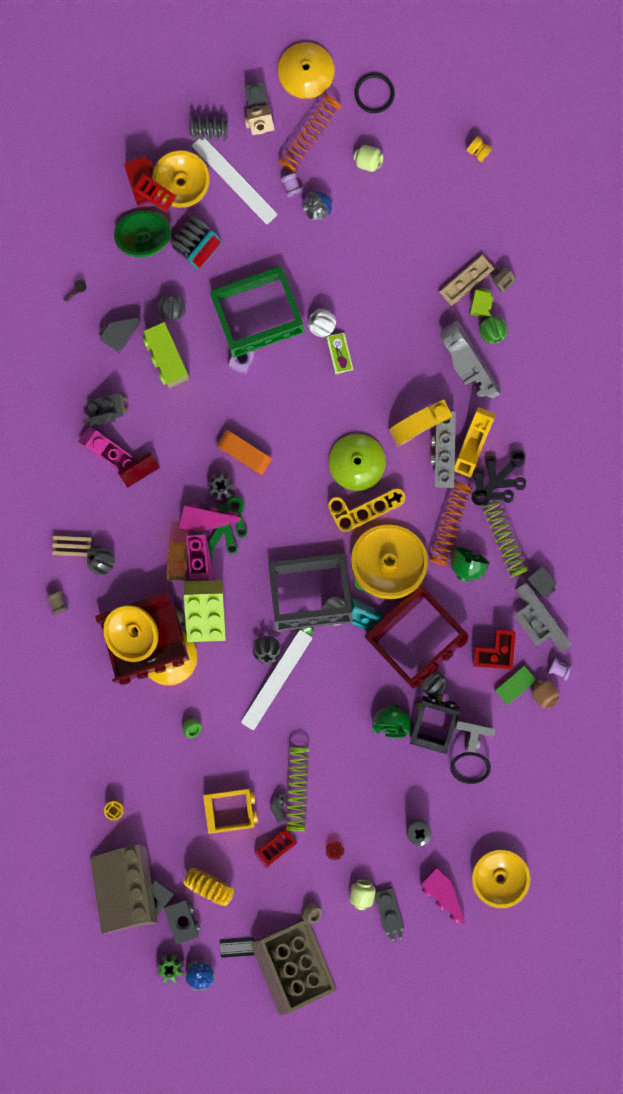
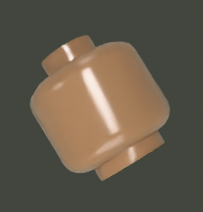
M539 680L533 685L534 690L531 696L541 708L547 707L550 709L559 702L560 691L552 681L546 680L543 682Z

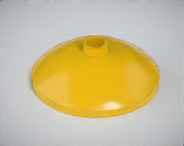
M311 42L297 43L289 47L282 54L278 63V78L282 87L292 96L300 99H312L322 95L330 87L334 78V63L330 54L320 45ZM304 65H309L310 68L308 70H304L302 67Z
M173 151L166 154L157 162L152 175L154 181L177 196L171 205L177 208L190 207L198 203L205 196L210 181L206 164L200 157L188 151ZM182 179L184 180V184L179 185L177 181ZM159 190V192L157 193V194H158V197H159V196L161 195V193H162L160 190ZM165 195L162 201L165 203L169 196Z
M124 605L113 610L105 620L103 629L105 642L112 653L118 658L128 662H138L149 657L156 649L158 629L153 618L145 610L133 605Z
M182 631L190 660L184 662L185 665L180 667H167V671L162 673H149L151 680L162 685H175L185 681L193 673L197 664L198 654L195 643L187 642V634Z
M494 850L482 856L476 863L472 874V884L475 893L485 904L494 908H508L519 903L527 894L530 886V872L524 860L517 854L507 850ZM500 874L504 876L501 882L497 881V876Z

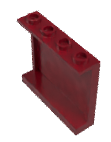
M167 592L129 604L145 610L156 623L158 643L156 649L149 657L138 662H128L118 658L107 646L115 676L112 681L120 683V685L129 684L131 679L147 678L149 673L152 672L156 674L167 671L166 668L173 666V668L185 665L184 662L190 660L172 594ZM113 610L95 616L96 622L101 624L102 631L107 616Z

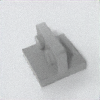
M457 721L455 729L469 731L465 750L474 753L476 749L480 748L481 738L478 737L479 734L494 737L496 730Z

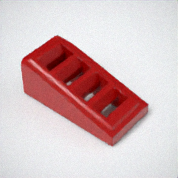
M145 174L141 176L133 189L134 193L166 213L177 197ZM145 182L149 183L143 192L141 189ZM152 186L155 187L151 196L147 195ZM160 190L162 193L156 201L154 198ZM165 195H168V199L166 200L165 204L162 205V200L164 199Z
M285 828L254 854L264 867L267 868L298 842ZM282 835L290 843L288 846L281 839ZM276 840H277V841L279 842V844L283 847V850H282V851H281V850L279 849V847L275 844V841H276ZM268 846H272V848L277 853L276 856L272 853ZM265 850V852L271 858L270 861L265 857L262 851Z

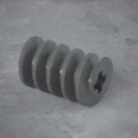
M190 115L189 136L191 134L193 140H196L199 135L200 139L204 140L205 135H207L208 140H211L214 135L216 141H218L222 135L223 140L226 141L228 137V118L224 122L223 116H221L219 122H217L215 116L212 117L211 121H209L208 116H205L204 121H201L200 116H197L196 121H194L192 115Z
M193 216L189 217L191 223H184L187 229L180 228L182 235L175 234L177 241L170 240L172 248L185 259H187L184 254L185 252L192 253L189 247H197L194 241H202L199 235L206 236L204 229L210 230L204 222Z
M422 820L412 821L406 828L409 841L416 846L426 845L432 837L431 828ZM422 829L423 835H418L417 837H415V830Z

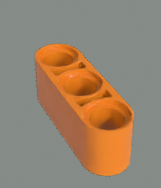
M228 430L224 432L216 444L219 449L260 475L264 474L273 460Z

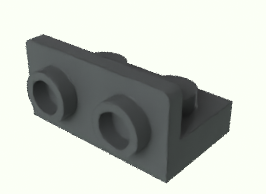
M112 394L87 401L89 418L84 419L83 424H90L91 427L101 426L103 421L104 423L116 422L115 418L123 417L120 394Z

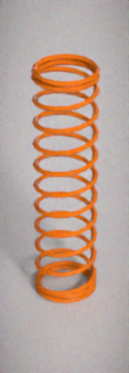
M325 95L324 100H321V104L323 107H316L318 113H312L314 119H308L309 125H303V128L306 132L299 131V135L301 138H294L297 144L291 143L290 147L292 150H286V154L288 155V157L281 156L279 160V163L282 166H284L286 169L293 173H295L296 168L291 163L283 159V157L295 162L299 166L300 164L297 161H295L288 154L287 151H290L298 155L302 159H305L292 147V145H295L304 150L306 153H309V151L304 149L297 142L296 139H300L306 142L311 147H313V145L309 143L301 135V133H304L312 137L314 140L318 141L317 138L312 136L306 130L305 126L315 130L320 135H322V133L319 130H317L310 123L309 120L314 121L320 124L323 128L327 129L325 125L320 123L315 118L314 114L323 117L330 123L331 121L328 118H326L318 110V108L324 109L331 115L335 116V114L329 111L322 102L330 104L337 110H340L342 108L341 104L338 101H336L334 98L328 95Z
M454 482V487H457L461 490H451V492L458 497L448 498L451 502L457 505H446L447 508L454 512H444V514L451 519H441V521L448 526H439L440 530L448 534L438 533L437 536L445 541H434L436 545L444 549L432 548V551L441 556H429V561L444 566H448L449 563L438 558L450 560V557L443 555L435 550H442L447 552L453 551L438 544L437 542L455 545V543L439 535L450 536L454 538H457V536L442 528H448L453 530L460 529L443 520L462 523V521L454 517H451L446 513L464 516L463 513L450 508L449 506H455L466 509V506L453 501L452 499L469 501V499L464 498L454 493L453 491L472 494L471 491L473 489L468 485L458 482Z

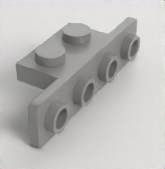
M450 411L453 417L436 425L435 435H431V446H435V454H431V465H434L436 488L454 487L455 411Z
M527 583L516 589L526 607L516 613L514 617L536 647L549 637L561 652L570 647L571 643L568 636L559 628L556 620L551 617L545 605L536 597L533 589Z

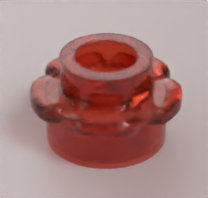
M330 842L326 846V855L329 859L339 860L344 855L345 850L340 842Z

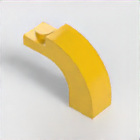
M443 399L402 420L388 431L396 446L399 447L453 416Z
M477 408L455 463V472L471 478L494 421L495 413Z

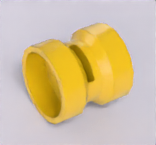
M477 136L466 151L469 154H474L476 159L482 163L493 147L483 143V139Z
M110 801L104 808V814L109 820H118L124 814V806L119 801Z

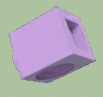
M255 352L246 353L248 360L244 363H240L237 357L233 358L232 356L228 367L246 375L254 359Z

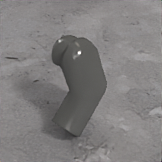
M284 794L275 795L270 806L278 823L286 819L282 811L284 803L287 801Z

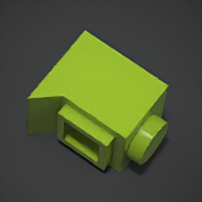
M485 288L475 290L470 315L487 319L492 317L489 313L494 298L491 297V290Z

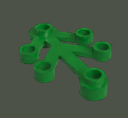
M232 496L227 500L226 504L213 507L219 509V513L227 511L238 513L237 517H241V521L236 523V534L240 538L247 536L248 531L244 527L241 515L245 504L240 497ZM232 503H238V509H232ZM230 525L216 528L217 530L208 543L211 560L214 556L213 550L223 533L227 542V552L229 554L237 553L238 546L234 542ZM241 528L245 529L246 533L243 536L238 534V531ZM230 545H234L236 547V550L234 552L229 551L228 548Z

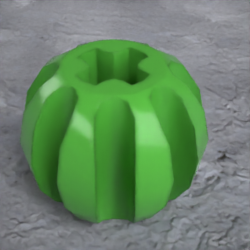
M490 317L480 324L479 331L483 341L488 344H496L507 337L508 328L502 318Z
M167 955L161 957L164 963L157 961L155 967L161 969V971L156 972L157 977L164 976L162 982L168 983L169 978L172 979V983L177 982L178 979L175 975L182 977L184 971L179 970V967L184 966L183 962H175L177 958L175 955H172L171 960L167 958ZM166 965L168 967H170L171 965L174 966L173 972L170 971L169 973H167Z

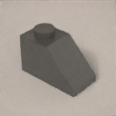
M138 318L112 322L108 326L104 325L99 332V339L120 354L141 322Z

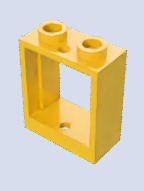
M250 788L203 795L208 834L254 828V823H258L257 812H253L252 804H255L254 792H250ZM245 794L249 822L216 827L212 799Z

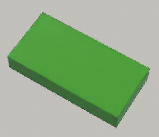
M523 666L498 687L495 692L509 705L537 680Z

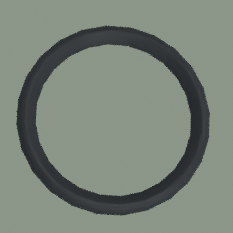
M370 74L363 77L357 83L355 100L364 111L374 114L386 111L393 103L395 96L394 87L385 76ZM370 78L382 79L389 85L391 97L387 105L381 109H369L359 99L360 86Z
M465 752L457 755L452 760L450 770L458 781L476 784L484 781L490 775L491 765L485 756L479 753ZM464 756H476L486 763L487 771L479 779L466 780L456 774L454 765L457 760Z

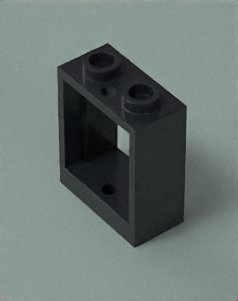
M432 695L423 696L410 738V744L447 754L460 713V706H457V703L453 701H440L439 698ZM426 707L453 714L446 740L418 733Z

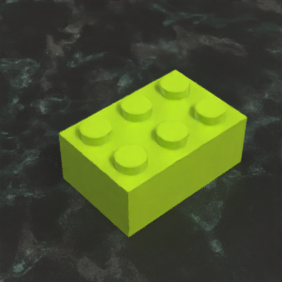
M165 322L143 331L145 337H142L147 350H152L153 352L150 357L155 368L160 367L161 371L158 372V375L163 385L167 384L171 388L189 380L188 373Z
M223 580L184 582L187 642L226 641Z

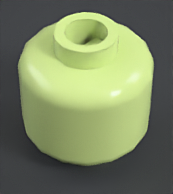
M363 145L355 151L354 160H356L358 168L374 172L376 169H380L383 163V154H381L379 148Z
M357 880L351 886L349 901L355 905L356 909L365 910L366 907L373 905L376 889L370 881Z

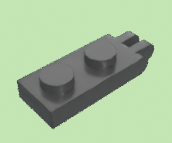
M389 888L376 892L375 899L386 936L390 935L391 941L396 942L394 934L397 933L399 940H403L401 932L404 931L393 889Z

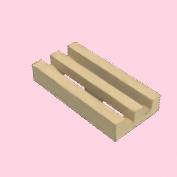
M53 536L52 555L88 557L92 547V538ZM57 541L88 542V545L57 544ZM57 548L87 549V553L57 551Z

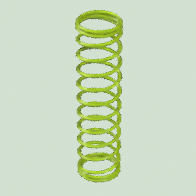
M495 502L492 504L481 506H492L491 508L484 511L483 514L495 513L494 515L490 516L486 521L489 522L500 519L499 521L493 523L489 527L490 529L503 526L502 528L495 531L492 535L496 536L507 533L498 538L495 542L499 543L510 540L498 548L499 550L511 548L508 551L504 552L501 555V557L514 555L513 557L507 559L504 562V564L517 562L516 564L509 567L507 571H513L522 568L521 570L509 574L510 578L528 571L529 569L526 565L513 568L514 566L523 562L525 560L524 558L508 562L509 560L515 558L516 556L522 553L521 551L506 554L511 550L517 548L519 546L518 544L503 547L508 543L512 542L513 540H515L516 537L500 540L503 537L512 533L513 530L497 533L500 530L509 526L510 523L494 526L495 524L506 519L507 516L491 519L492 517L503 512L504 509L488 512L494 507L500 505L501 502Z
M290 747L289 749L291 751L289 752V754L307 757L289 760V762L303 764L305 766L289 767V770L304 773L288 775V777L301 779L305 781L289 782L288 785L306 788L287 791L288 793L304 796L287 798L288 801L304 803L302 805L287 806V808L304 811L299 813L286 814L290 817L304 819L297 821H287V824L297 825L286 826V830L289 831H306L305 825L297 824L296 822H304L307 819L305 817L296 815L307 813V811L304 809L294 807L306 806L307 803L293 799H303L308 797L306 794L297 793V791H305L308 790V788L306 786L296 785L300 783H306L308 782V779L295 776L308 775L309 772L294 769L305 768L309 766V764L298 762V760L309 759V756L296 754L301 752H309L310 748L307 747Z

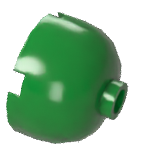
M456 547L450 560L451 569L457 575L456 578L463 582L480 579L488 569L490 563L488 559L480 554L478 556L472 554V550Z
M390 704L389 707H383L375 714L372 731L376 734H380L381 731L386 733L385 737L405 738L406 734L410 735L411 721L409 715L399 705Z

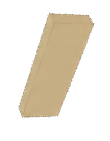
M481 255L440 290L439 293L452 307L494 271L495 268Z

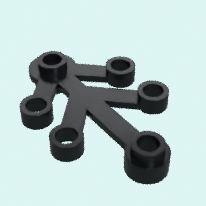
M514 450L510 455V462L497 475L495 468L497 463L496 457L487 456L485 466L488 468L489 483L484 487V470L481 468L474 469L473 479L476 482V489L471 495L472 502L478 506L487 505L490 500H503L506 503L512 502L514 499L512 490H505L504 492L492 491L495 488L515 487L517 490H524L526 488V480L523 477L504 480L516 467L525 464V453L522 450Z

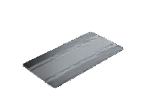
M254 938L220 940L221 958L255 955L250 944L254 941Z

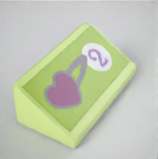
M345 333L326 336L335 375L354 370Z

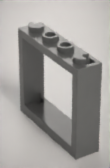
M334 553L327 556H312L310 558H294L292 560L268 562L276 632L353 623L345 554ZM340 567L345 607L280 614L275 575Z

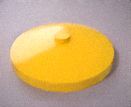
M380 525L369 529L356 541L351 555V570L357 583L369 594L383 599H397L411 594L424 580L428 567L427 552L421 540L410 530L397 525Z

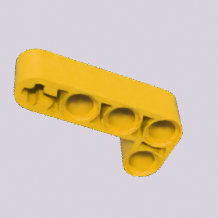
M393 489L351 511L348 510L343 499L334 497L329 501L328 509L337 528L341 532L346 533L400 507L404 503L406 496L401 489ZM394 493L401 495L400 502L398 503L396 500L391 502L390 505L392 507L389 508L385 497H388V500L394 497ZM339 501L342 504V509L334 511L331 508V504ZM378 501L385 504V509L381 512L376 511L374 508V504ZM365 510L368 513L367 519L360 520L357 517V512ZM344 518L349 519L351 522L350 527L347 529L340 526V521Z

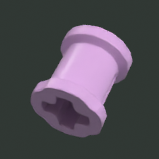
M296 173L281 179L288 192L286 194L287 198L303 192V189L299 187Z
M554 658L548 673L561 676L566 681L573 665L564 664L558 661L557 658Z

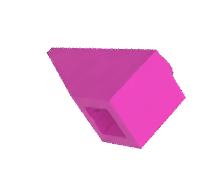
M91 427L87 428L78 441L119 471L137 460Z
M189 503V506H184L179 529L202 533L240 522L241 517H237L238 513L230 511L222 514L219 513V509L211 507L203 510L200 509V505Z
M186 535L190 581L214 580L213 565L206 535Z
M435 867L420 883L423 886L421 890L429 898L432 895L437 900L435 904L443 911L447 909L451 913L449 917L455 923L461 922L464 925L465 920L452 882Z

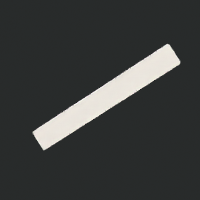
M199 138L192 145L203 159L266 224H269L277 216V213L205 138L204 140Z
M299 630L241 721L242 724L252 730L256 728L311 642V636Z

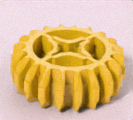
M190 868L186 873L183 881L184 885L200 896L221 906H227L233 898L234 889L218 878L197 868Z

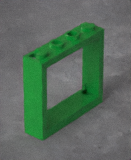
M282 266L270 268L261 274H253L244 280H236L227 286H219L210 291L233 358L305 333L302 319ZM280 280L295 320L233 341L219 301Z

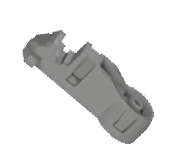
M454 321L446 326L440 333V337L451 353L453 367L463 380L464 385H468L473 381L481 382L482 385L479 386L481 390L477 392V395L480 397L494 398L501 395L500 386L482 361L464 328L458 321Z

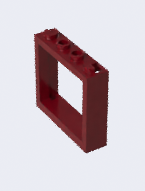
M420 584L415 591L409 594L364 637L405 682L414 689L415 687H420L429 674H434L444 660L448 661L458 647L462 648L468 642L469 635ZM425 598L459 635L415 676L410 678L377 642Z

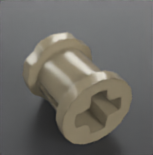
M62 591L46 597V600H49L53 609L52 615L69 609L68 606H65L62 599Z

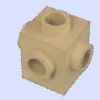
M268 104L246 109L248 117H245L244 120L246 128L251 129L252 135H260L274 130Z

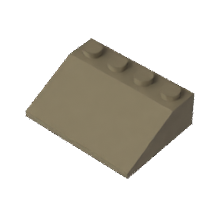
M134 845L91 857L101 934L157 924L146 847Z
M305 920L250 943L279 1015L290 1014L337 991L312 928Z

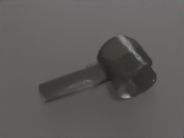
M83 280L73 283L76 289L63 298L65 302L74 295L86 290Z

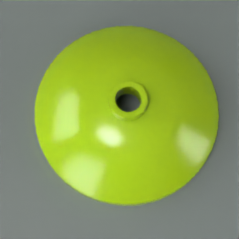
M350 434L341 438L333 446L328 464L333 479L340 486L352 491H363L373 487L381 479L385 471L386 458L382 447L376 440L364 434ZM355 458L361 459V463L359 465H356L354 463Z

